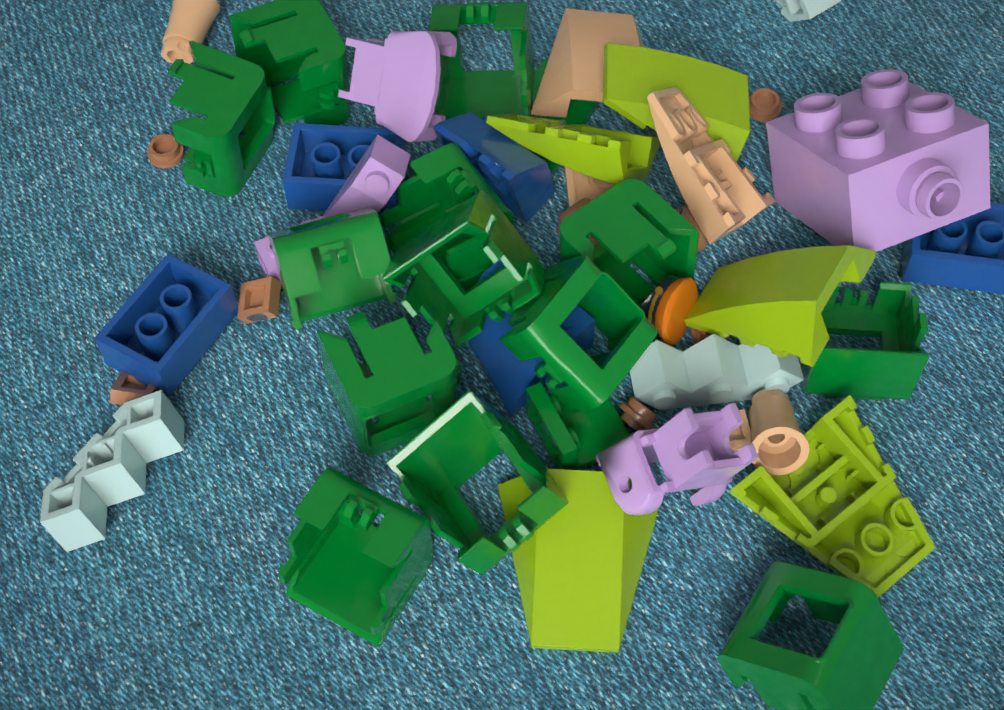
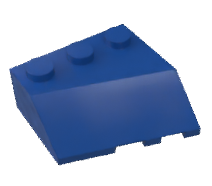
M468 112L437 123L433 129L441 146L450 143L459 145L506 207L525 223L556 192L552 180L553 173L548 168L547 162L487 124V118L483 117V119H480L473 113Z
M499 260L481 275L478 282L503 267V262ZM577 305L560 327L586 352L593 345L595 319ZM503 310L504 320L497 323L487 315L483 331L467 342L475 356L483 364L488 373V379L493 388L497 389L504 401V407L511 417L526 404V388L540 382L545 388L547 386L545 384L546 378L549 374L545 373L543 377L539 378L534 373L535 366L539 361L543 360L541 357L521 362L499 340L515 327L507 323L514 313L510 315Z

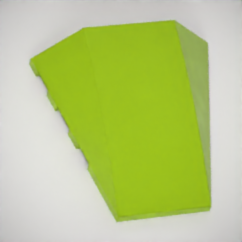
M607 43L604 46L603 103L640 128L644 129L648 125L656 131L647 96L655 91L678 87L709 123V128L706 132L714 141L723 139L731 148L730 154L737 162L750 133L748 75L714 63L661 50L616 43Z
M518 114L487 115L486 121L487 124L518 144L552 162L584 175L618 184L626 179H638L645 182L660 146L657 135L649 134L644 136L632 134L630 131L609 130L584 124L561 125L562 121Z
M850 245L807 247L751 257L717 268L684 319V322L688 327L715 334L722 338H727L729 335L738 337L741 344L754 347L756 344L769 347L774 355L784 358L789 354L797 356L802 364L814 367L830 339L821 312L839 281L862 282L876 257L875 251Z
M849 395L821 417L804 434L809 444V455L799 469L785 475H770L761 465L734 486L729 493L837 574L863 583L878 598L936 547L909 498L902 496L894 481L897 478L889 463L884 464L873 444L876 440L868 425L863 426L855 412L857 406L851 395Z
M547 469L569 503L539 527L529 540L523 542L514 552L512 551L531 648L619 653L659 508L655 512L639 516L625 513L614 500L603 471ZM521 476L498 485L505 523L519 512L517 506L532 494ZM629 478L628 484H629V487H630V489H631V488H632V481H631V479Z

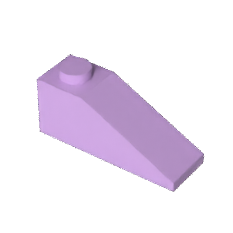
M377 135L324 213L326 218L363 208H370L378 213L404 179L411 154Z

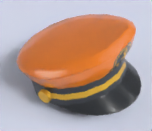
M668 275L659 282L656 288L640 305V308L645 313V317L657 328L659 338L669 346L677 344L688 329L684 319L698 300L696 282L690 277L680 278L675 275Z

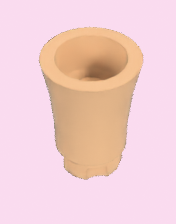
M173 0L161 50V55L167 62L173 64L176 59H182L185 63L192 64L193 59L189 41L192 40L203 44L211 25L220 12V5L217 0Z
M763 389L752 397V406L749 410L751 444H754L759 458L752 463L756 468L762 465L770 475L789 474L799 469L805 463L809 455V444L798 425L793 406L786 394L779 389L772 391Z

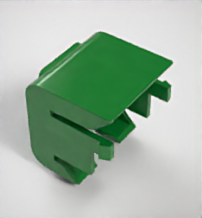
M276 0L229 16L236 57L261 66L265 73L266 86L270 87L299 77L297 80L271 88L273 104L284 124L304 118V123L340 125L350 118V100L338 97L339 89H349L346 47L319 0Z
M528 2L434 4L428 27L429 31L451 32L457 40L455 57L440 54L441 71L439 92L435 105L436 113L446 116L445 120L468 112L473 113L480 119H483V117L487 118V115L502 114L531 116L535 66ZM495 24V31L510 30L514 70L466 71L463 66L459 25Z
M191 40L189 45L194 66L185 63L182 59H176L168 69V75L184 80L170 99V103L207 117L203 120L193 116L171 123L175 141L190 147L184 157V161L187 163L182 164L185 182L219 196L231 197L243 189L273 142V127L276 117L271 87L266 86L265 73L261 66Z
M455 143L444 145L411 161L409 164L417 175L400 183L397 187L399 205L390 210L387 207L381 213L382 224L385 228L398 222L385 239L393 253L406 241L471 198L472 193L475 192L477 194L481 190L485 191L494 200L513 225L512 213L459 145ZM468 228L435 250V253L465 290L477 284L481 275L494 264L482 249L488 235L486 231L478 234Z
M626 179L567 216L560 224V262L587 254L603 272L608 273L638 306L642 304L654 288L630 266L632 264H635L656 285L668 275H675L680 278L690 277L694 280L699 231L641 180ZM592 235L600 244L594 247V244L588 239L589 236Z
M481 190L399 246L382 277L383 280L401 288L405 285L411 272L414 276L404 298L400 301L412 317L416 316L420 311L431 326L437 320L442 331L449 319V328L456 346L459 347L483 331L487 315L493 321L499 323L505 319V315L502 313L503 310L512 315L519 307L540 295L545 280V271L537 256L494 200L485 191ZM468 228L478 234L486 231L488 235L482 248L494 264L501 260L504 266L468 290H465L435 253V250Z
M363 208L268 234L292 318L289 321L296 330L302 328L301 322L383 299H387L388 303L396 302L397 291L392 290L391 285L393 284L382 279L391 260L382 226L375 210Z
M582 254L546 267L542 292L519 307L507 322L510 326L515 327L499 340L521 362L541 357L543 360L539 361L535 366L534 373L539 378L548 373L549 376L546 378L545 384L550 388L549 391L570 412L594 409L610 397L655 339L658 330L645 317L644 311L608 273L603 272L587 254ZM577 305L595 319V326L607 337V348L612 352L595 355L590 358L560 327Z
M839 281L821 312L828 334L879 337L880 349L825 346L814 367L802 364L800 361L804 380L801 381L802 393L822 394L829 398H847L851 395L852 399L879 401L884 398L909 400L929 359L928 353L920 347L924 335H929L928 319L926 313H919L918 296L911 297L912 283L880 282L873 303L866 304L869 298L868 290L866 288H858L857 297H853L851 287H843L841 303L835 302L840 288Z
M364 312L346 318L352 335L366 361L358 364L346 338L316 330L326 381L358 448L362 452L369 455H377L410 442L458 400L457 385L460 384L459 376H462V371L460 370L462 368L461 362L455 357L437 320L434 321L426 340L431 352L424 355L405 317L375 329L371 328ZM432 394V400L427 401L425 396ZM377 417L379 422L372 425L370 419Z
M472 391L466 392L386 461L387 466L402 481L399 488L408 505L410 506L413 503L418 506L425 518L429 519L430 526L435 534L460 549L457 556L459 562L481 575H484L511 551L517 550L523 542L533 536L539 527L569 503L560 487L519 430ZM504 451L532 494L517 506L519 512L489 537L461 494L460 487L500 452Z
M327 468L318 477L294 511V515L301 520L287 539L291 557L284 566L280 564L278 577L284 585H287L290 581L286 596L379 647L425 577L432 563L433 545L430 521L332 468ZM361 509H363L364 511L362 512V515H361V518H360L359 511H360ZM380 513L385 517L376 528L371 524Z
M775 561L769 566L717 656V660L735 687L739 688L747 683L749 679L765 705L778 710H873L904 646L876 594L863 583L850 578ZM795 595L803 597L814 618L839 624L825 652L819 658L757 641L767 621L770 620L772 624H775L788 601Z

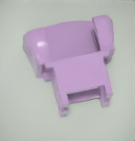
M391 31L385 40L377 38L365 40L346 37L345 45L356 47L350 89H339L338 97L375 106L374 114L376 115L377 124L386 127L408 142L436 139L437 136L433 128L437 123L445 121L446 116L434 112L439 92L440 54L455 57L457 49L456 37L451 32Z
M730 403L722 410L693 414L691 408H685L661 428L636 431L631 436L596 455V461L598 466H601L617 504L625 513L639 516L655 512L662 504L664 494L696 489L697 492L690 497L693 506L706 505L717 501L726 491L727 484L732 481L733 476L758 459L759 455L754 444H747L736 452L731 449L729 444L730 434L744 421L736 403ZM659 461L667 482L657 486L648 463ZM629 478H630L631 481H632V488H631V489H630L629 484H628Z

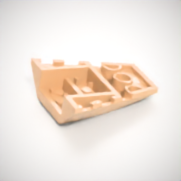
M565 8L531 115L566 118L571 99L603 102L604 46L607 43L644 47L633 15Z
M678 87L655 91L647 96L656 132L673 178L692 216L710 245L731 234L776 202L769 192H766L763 196L752 184L756 177L747 167L740 168L730 154L731 148L723 139L714 141L706 132L709 128V123Z

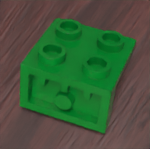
M541 382L526 388V414L556 469L580 470L597 462V454L631 436L609 398L594 409L570 412L553 394H547Z

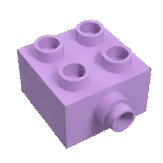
M885 69L871 72L861 79L860 89L841 96L831 93L806 95L794 103L793 113L766 122L775 203L835 246L850 245L877 252L991 208L989 123L955 106L952 96L945 93L928 92L908 82V75L903 71Z

